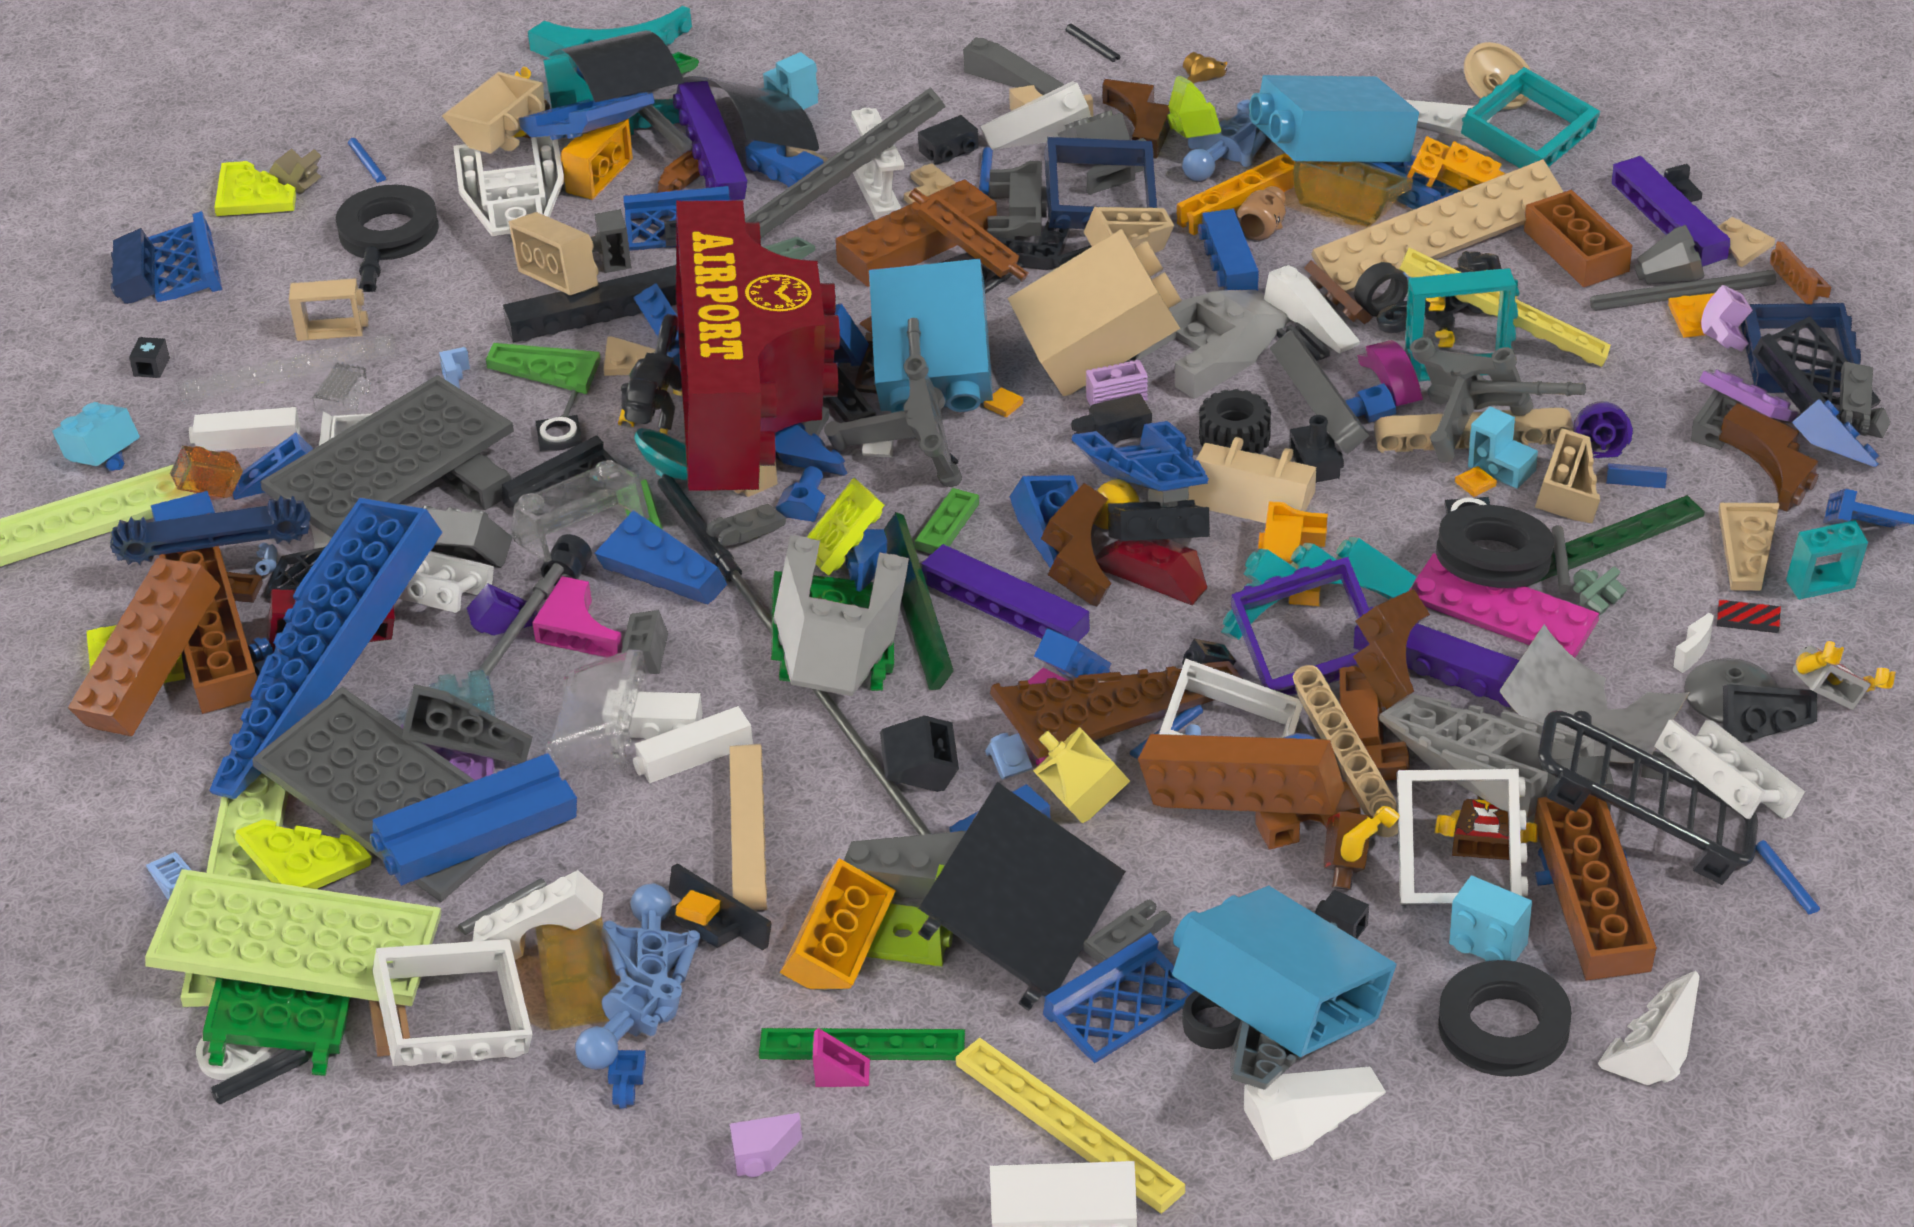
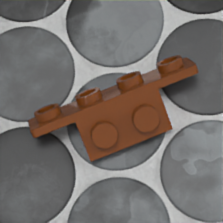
M1777 241L1776 247L1770 255V264L1805 304L1812 305L1813 300H1818L1819 297L1829 298L1832 287L1814 268H1807L1784 242Z

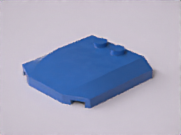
M647 92L600 102L587 99L518 119L520 128L531 138L550 136L551 140L565 138V134H567V139L583 136V132L624 121L655 102L653 93L647 94Z

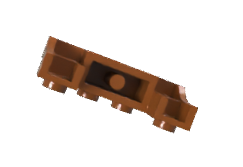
M1360 667L1339 668L1340 705L1384 781L1396 780L1399 770H1410L1407 744L1404 741L1384 744L1383 723L1379 720L1384 705Z

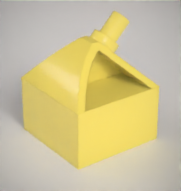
M1080 727L1064 742H1058L1049 731H1046L1039 738L1049 750V756L1033 771L1081 823L1090 820L1130 782L1115 763Z

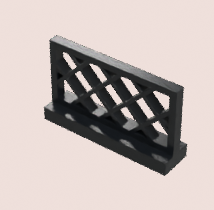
M1811 316L1774 335L1768 333L1760 338L1752 352L1753 355L1801 413L1818 399H1821L1823 403L1829 400L1832 404H1840V397L1832 396L1833 387L1840 388L1841 385L1840 380L1834 379L1835 370L1841 372L1844 362H1848V360ZM1807 327L1814 335V340L1799 337V331ZM1782 340L1793 343L1792 352L1783 350L1778 342ZM1797 346L1811 347L1812 356L1797 353ZM1817 349L1827 351L1832 357L1831 361L1816 358ZM1799 361L1810 364L1809 373L1801 371L1795 362ZM1815 366L1830 369L1829 378L1814 374ZM1813 382L1828 385L1827 394L1818 392L1813 386ZM1873 390L1871 409L1879 405L1881 401Z
M596 435L503 483L502 500L503 504L508 508L512 507L532 529L543 537L621 496L620 489L637 482L604 450V442ZM602 460L608 466L607 471L592 469V465ZM573 475L585 476L584 483L568 481V479ZM590 477L606 478L604 485L588 484ZM610 479L622 480L626 483L621 487L608 486ZM550 487L562 488L560 495L545 494V490ZM566 489L582 491L581 497L565 496ZM586 491L602 493V497L596 500L585 499ZM525 500L538 501L536 508L524 507L521 502ZM542 501L558 503L557 510L541 509ZM563 504L578 505V509L573 512L561 511ZM539 517L555 518L553 523L545 527L538 522Z

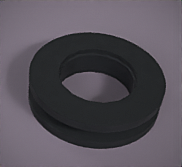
M381 185L360 191L348 198L339 207L336 214V225L341 245L349 253L360 258H364V250L371 246L380 250V260H392L411 255L431 243L439 228L434 200L426 192L407 185ZM385 214H401L411 218L403 226L391 230L379 231L364 227V224L372 218Z
M1471 505L1451 511L1440 523L1439 538L1436 546L1437 558L1445 569L1463 580L1488 587L1516 588L1541 580L1549 571L1554 546L1553 534L1543 522L1525 512L1498 505ZM1494 540L1511 545L1518 550L1510 552L1483 549L1472 542Z
M1486 961L1461 970L1446 984L1440 998L1438 1028L1441 1039L1449 1052L1468 1067L1495 1076H1523L1548 1067L1561 1056L1569 1040L1572 1015L1571 1005L1566 992L1560 984L1542 970L1516 961ZM1488 1000H1515L1529 1007L1536 1014L1539 1024L1534 1030L1525 1035L1515 1037L1495 1036L1481 1030L1472 1021L1470 1014L1476 1006Z

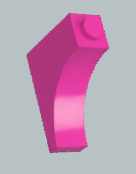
M562 576L532 622L535 642L616 660L620 659L623 647L621 632L611 630L599 624L588 613L592 603L588 581Z

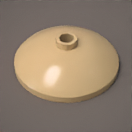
M1485 42L1474 46L1464 60L1466 80L1480 99L1484 96L1487 97L1497 85H1502L1511 74H1516L1523 67L1530 70L1527 63L1515 51L1504 45L1492 42ZM1520 94L1502 109L1520 108L1528 102L1529 98Z

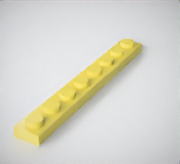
M1410 247L1404 255L1399 268L1410 277L1461 273ZM1500 291L1455 296L1462 302L1481 308L1486 314L1498 317ZM1515 299L1518 308V317L1513 319L1515 327H1520L1530 332L1538 339H1545L1557 345L1563 351L1574 353L1588 363H1594L1600 367L1603 366L1609 353L1610 344Z
M978 1038L956 1056L957 1067L1090 1163L1135 1161L1136 1196L1162 1214L1185 1194V1184L983 1039Z

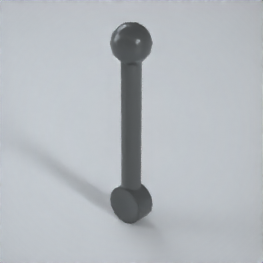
M571 390L572 394L563 415L560 417L569 416L575 398L580 392Z

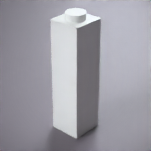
M297 408L195 415L194 424L192 427H189L190 443H195L197 452L277 446L295 432L300 435Z
M739 706L635 743L636 757L633 758L635 770L639 776L644 774L648 782L652 783L730 754L729 746L753 744L751 724Z

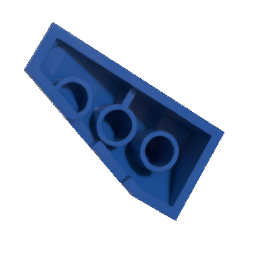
M1074 475L1022 476L1009 498L1018 522L1051 568L1056 556L1060 552L1041 540V537L1049 520L1079 488Z

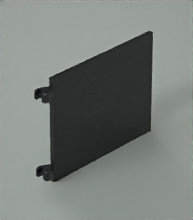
M997 782L918 907L919 910L929 916L918 934L929 941L940 925L950 930L1029 986L1021 997L1019 1005L1030 1011L1041 995L1045 997L1061 987L1084 946L1083 943L1090 936L1126 871Z

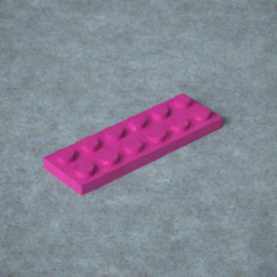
M1435 553L1432 554L1410 590L1414 589L1427 608L1527 645L1532 643L1545 624L1558 643L1574 658L1599 621V613L1526 586L1495 588L1463 580L1445 569Z

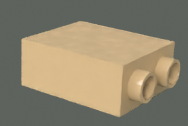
M1120 229L1007 298L1039 361L1062 396L1071 395L1086 386L1087 370L1124 363L1180 329L1169 308L1182 300L1165 272L1154 279L1151 278V276L1163 270V267L1147 240L1133 248L1123 230Z

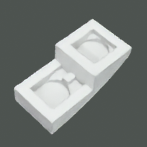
M1708 613L1688 626L1686 641L1676 646L1673 667L1684 673L1691 668L1707 649L1712 632L1714 618L1712 614Z

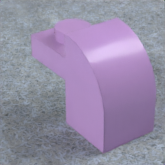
M1722 285L1708 301L1701 322L1705 335L1717 340L1725 348L1733 347L1741 352L1749 343L1739 329V326L1753 311L1744 296Z

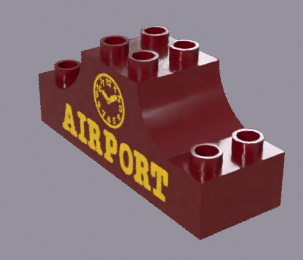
M743 200L676 201V304L688 491L759 490L760 466H775V433L794 424L822 420L823 397H837L838 369L837 363H834V350H839L840 326L839 316L835 315V284L820 283L818 261L789 258L762 247L760 222H745Z

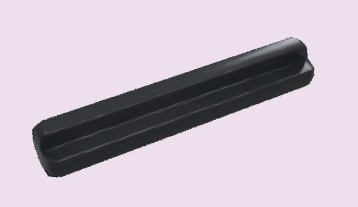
M291 1049L283 1051L211 1087L212 1096L218 1104H223L307 1063L309 1060L307 1052L305 1050Z

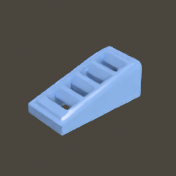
M176 852L146 864L148 871L168 901L181 870H191Z

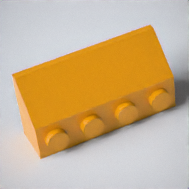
M839 858L824 878L780 973L810 989H851L896 890Z

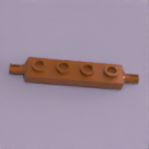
M917 188L910 192L909 197L920 204L918 216L975 259H980L983 265L999 277L1011 273L1021 282L1026 279L1029 272H1026L1017 265L1019 255L936 193L927 197Z

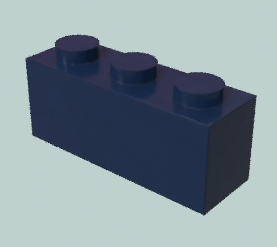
M142 228L114 239L113 252H111L113 267L111 268L112 283L110 286L115 297H120L124 304H128L155 294V247Z

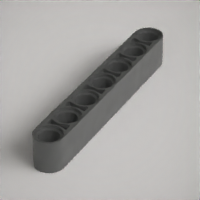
M1289 330L1270 347L1274 356L1315 414L1327 417V431L1347 455L1370 436L1305 344L1292 330Z

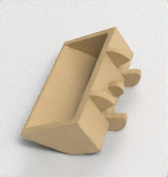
M497 72L443 114L442 117L471 149L493 153L500 147L505 151H512L520 143L518 139L512 137L521 130L518 118L545 111L544 85L542 82Z
M1238 437L1234 438L1230 448L1205 443L1196 460H1199L1209 479L1208 484L1189 486L1188 500H1195L1196 505L1209 507L1210 511L1266 523L1269 501L1284 502L1294 509L1306 511L1315 493L1316 467L1291 462L1293 456L1292 449L1285 448L1281 459L1241 451L1243 439Z

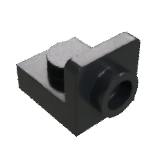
M1688 164L1671 167L1664 171V178L1690 202L1702 199V192L1689 179L1690 166Z
M1194 638L1189 649L1184 654L1182 665H1184L1185 659L1200 664L1230 661L1234 666L1236 660L1224 644Z

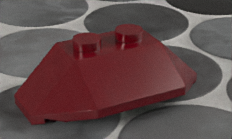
M1168 539L1117 540L1105 546L1095 557L1102 571L1192 606L1208 588L1197 550Z

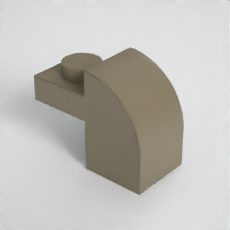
M291 148L273 163L269 173L277 177L279 183L283 185L290 184L295 187V192L301 194L321 178L317 173L319 169L317 163L321 155L313 149L301 158Z

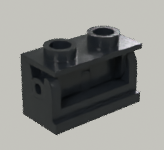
M959 115L918 132L919 152L928 160H934V165L949 162L955 157L971 153L979 148L978 128L965 117Z

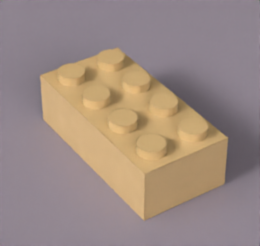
M538 212L508 221L519 272L568 295L598 286V268L593 259L592 250L594 246L589 234Z

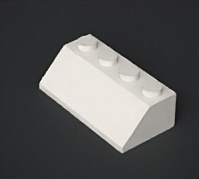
M1135 1161L990 1166L992 1227H1137Z

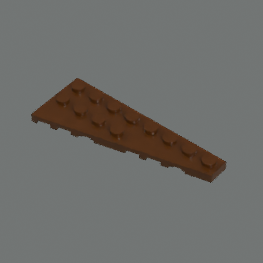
M1230 661L1202 664L1243 679ZM1172 666L1166 667L1165 671L1149 673L1147 669L1138 670L1137 674L1121 675L1120 672L1078 675L1074 680L1068 681L1047 678L1046 683L1029 684L1028 680L1018 681V685L1001 687L999 683L992 685L990 695L1037 759L1048 756L1049 750L1039 740L1046 731H1049L1058 742H1064L1080 727L1094 741L1165 717L1182 669ZM1185 689L1177 713L1214 701L1215 699Z

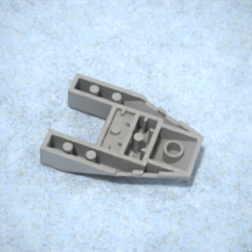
M1257 290L1213 291L1182 300L1169 308L1180 329L1132 357V359L1140 360L1178 338L1195 349V351L1175 362V387L1195 399L1254 364L1258 356L1264 349L1268 348L1270 342L1277 335V329H1283L1291 319L1287 317L1286 313L1265 301L1264 295Z
M790 535L773 621L778 627L780 645L784 649V660L791 685L853 696L869 675L873 665L880 661L886 648L893 644L909 558L879 552L869 608H863L856 605L809 597L820 541L808 537Z
M1415 694L1410 695L1380 714L1379 720L1434 770L1519 769V777L1525 778V797H1519L1520 810L1526 811L1527 819L1535 814L1538 798L1545 797L1548 772L1541 770V763L1538 757L1543 728L1542 722L1508 711H1503L1501 716L1483 713L1484 707L1475 705L1469 706L1468 710L1451 707L1452 701ZM1556 728L1551 753L1553 759L1572 758L1576 734ZM1582 737L1579 757L1593 756L1595 740ZM1508 780L1454 781L1497 808L1508 811Z

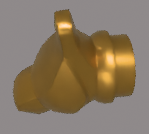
M1192 52L1185 58L1183 68L1190 75L1187 79L1194 84L1225 76L1227 62L1217 61L1215 58L1204 57L1202 54Z

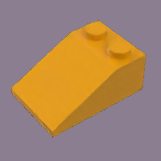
M629 118L576 137L561 151V161L563 163L566 193L593 200L633 159Z

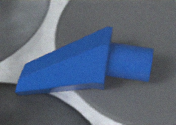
M119 451L107 459L106 467L109 471L123 469L125 463L122 452Z

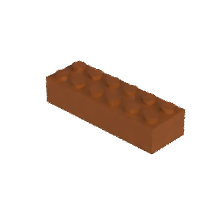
M966 179L935 192L985 231L988 229V216H997V203ZM916 201L835 238L837 263L867 287L870 286L869 270L914 266L957 246V244L918 216L920 204Z
M161 558L155 560L68 706V709L85 726L127 736L134 735L220 588L219 583L202 565Z
M1150 734L1138 758L1153 805L1164 808L1334 815L1345 789L1331 741L1327 739Z
M1589 794L1577 812H1574L1547 797L1538 798L1534 823L1537 824V834L1585 981L1651 972L1657 947L1607 803Z

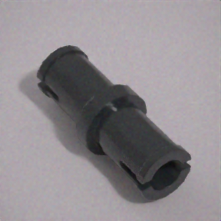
M373 246L367 247L364 250V259L359 268L361 275L359 289H363V292L376 291L377 277L381 273L379 265L381 252Z

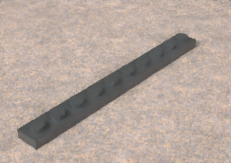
M930 87L745 218V222H760V235L762 239L764 235L778 225L783 224L788 218L804 209L816 198L827 193L829 189L843 179L848 178L853 172L864 164L869 163L881 152L892 147L894 143L908 133L913 132L918 126L929 118L934 117L946 106Z

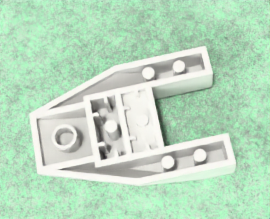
M550 136L531 138L535 165L483 171L481 151L471 149L466 144L453 146L459 194L491 236L511 234L508 221L534 212L550 217L564 182L558 139L551 140Z

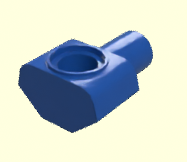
M1385 383L1358 391L1355 397L1345 400L1356 417L1364 415L1368 423L1396 414V406Z
M813 466L806 467L799 482H795L783 490L775 507L776 510L786 518L814 522L826 496L818 490L823 479L821 470Z

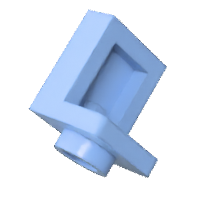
M1002 733L990 740L991 742L986 748L985 753L987 756H992L1002 780L1033 768L1019 733L1011 736L1008 733Z

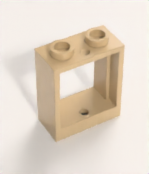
M356 278L290 283L289 304L297 341L363 336V327H368L367 311H362L361 306L364 305L363 289H358ZM337 299L351 300L354 317L309 321L305 302Z

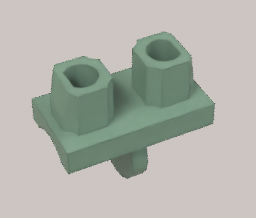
M1613 566L1597 580L1599 575L1595 570L1580 569L1573 577L1575 583L1573 586L1576 593L1582 592L1580 601L1575 605L1599 613V616L1602 615L1610 605L1600 597L1601 595L1614 605L1627 591L1616 580L1621 571Z

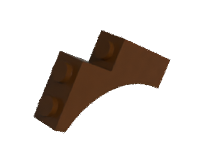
M1104 79L1102 84L1103 104L1122 112L1132 122L1135 128L1132 140L1136 141L1144 138L1146 141H1152L1153 158L1157 159L1170 130L1167 115L1170 114L1169 105L1154 103V85Z
M1736 403L1723 419L1719 440L1744 452L1765 470L1776 488L1779 509L1788 512L1793 505L1799 506L1801 504L1806 489L1812 490L1816 485L1819 474L1816 473L1819 461L1798 452L1800 444L1797 443L1800 431Z
M1083 483L1049 520L1041 540L1060 552L1056 556L1047 575L1090 605L1098 607L1112 583L1105 576L1095 559L1091 544V529L1103 511L1108 498L1086 483Z
M1414 589L1375 606L1355 620L1369 645L1356 653L1353 658L1386 710L1415 692L1406 663V645L1412 628L1428 617L1430 613Z

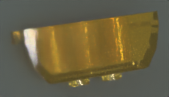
M1295 161L1293 169L1294 189L1299 204L1320 211V214L1323 216H1335L1343 219V222L1346 224H1359L1365 227H1370L1379 221L1394 206L1401 194L1411 190L1413 179L1361 162Z
M602 916L576 930L554 924L535 927L551 1031L610 1021L602 1008L603 997L609 994L613 988L607 947L601 939L603 928Z

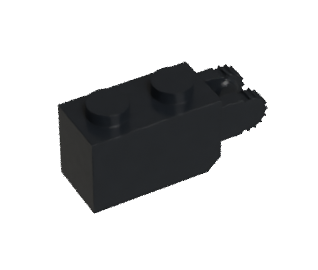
M1139 393L1091 405L1089 415L1072 420L1071 428L1076 431L1074 434L1097 431L1111 444H1116L1121 440L1129 438H1141L1144 424L1152 423V412Z

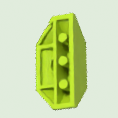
M1182 76L1176 77L1168 106L1170 114L1167 115L1170 128L1175 129L1177 133L1185 138L1220 133L1221 128L1215 107L1210 102H1206L1204 95L1191 81Z

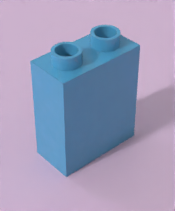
M1263 75L1260 93H1254L1249 103L1251 122L1294 161L1410 162L1419 111L1377 76Z
M973 259L869 270L875 385L881 411H891V413L904 411V405L910 395L909 378L904 370V363L909 358L907 331L908 319L917 318L919 320L921 356L929 367L927 375L933 386L940 389L945 398L944 407H948L956 412H968L978 408L980 403H984V401H993L986 296L981 260Z
M1269 885L1241 897L1232 895L1221 905L1201 913L1197 911L1188 913L1177 926L1173 937L1174 945L1180 950L1172 976L1299 1057L1374 1023L1379 1018L1397 963Z

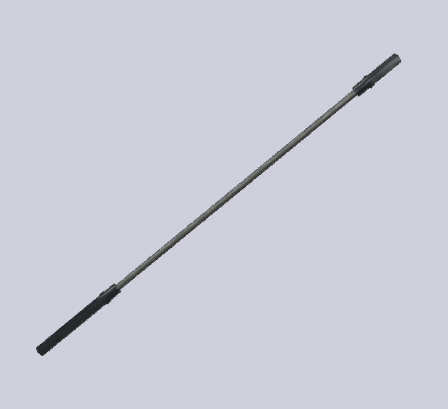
M663 474L662 478L657 481L658 487L708 553L712 563L719 568L728 582L732 581L771 633L772 617L742 578V570L734 561L733 555L719 543L717 537H711L706 532L708 524L673 477ZM812 689L918 835L932 834L896 784L885 779L884 768L827 691Z

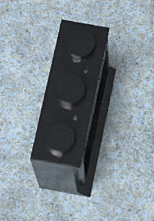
M1195 500L1178 501L1177 506L1161 507L1160 502L1156 501L1107 503L1108 535L1120 541L1210 537L1209 507L1198 506L1195 504Z

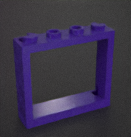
M1348 557L1332 561L1330 558L1320 566L1311 569L1310 567H1303L1296 570L1292 575L1283 578L1275 576L1266 580L1262 585L1255 587L1244 586V590L1232 594L1231 608L1262 686L1289 696L1298 694L1293 680L1295 672L1272 679L1245 610L1341 579L1356 618H1360L1370 609ZM1359 651L1315 665V667L1321 671L1328 684L1339 681V668L1359 667L1353 658Z

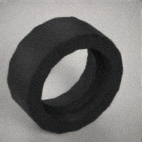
M1380 262L1374 264L1359 277L1354 290L1355 300L1370 315L1377 317L1384 308L1404 301L1408 293L1407 277L1391 263ZM1391 279L1387 290L1381 296L1372 300V296L1380 284Z
M1192 992L1186 998L1182 1009V1024L1185 1035L1191 1042L1203 1048L1214 1050L1232 1046L1241 1019L1235 1016V1020L1232 1023L1222 1027H1210L1201 1024L1195 1019V1015L1205 1008L1222 1007L1199 992Z

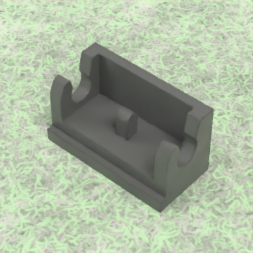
M1714 389L1693 420L1691 441L1721 450L1725 442L1719 440V435L1722 432L1723 419L1730 411L1727 404L1735 406L1736 403L1741 404V402Z
M659 610L630 614L621 657L626 659L632 673H639L638 664L646 665L650 674L660 673L668 631Z

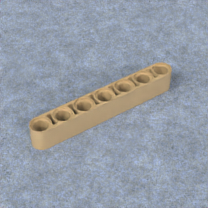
M1565 408L1532 409L1523 416H1516L1511 410H1502V412L1515 417L1513 440L1524 445H1528V443H1539V445L1556 444L1562 428L1573 432L1574 425L1571 413ZM1485 411L1472 413L1455 449L1469 448L1471 424ZM1443 414L1387 416L1378 419L1374 424L1378 450L1381 453L1395 450V452L1413 451V449L1435 450L1430 436L1433 432L1437 431Z
M1305 665L1297 669L1293 675V680L1299 700L1321 739L1331 741L1339 770L1364 814L1374 818L1376 811L1382 806L1391 807L1398 813L1397 803L1321 671L1313 665ZM1398 820L1390 828L1380 823L1377 826L1378 831L1376 834L1381 837H1392L1398 834Z
M761 744L729 746L733 898L754 911L767 910Z

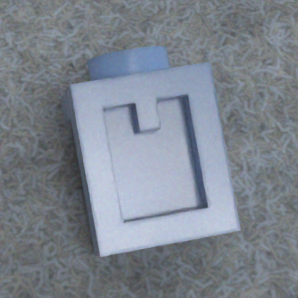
M466 347L439 352L444 379L460 389L459 380L463 379L462 371L470 369Z

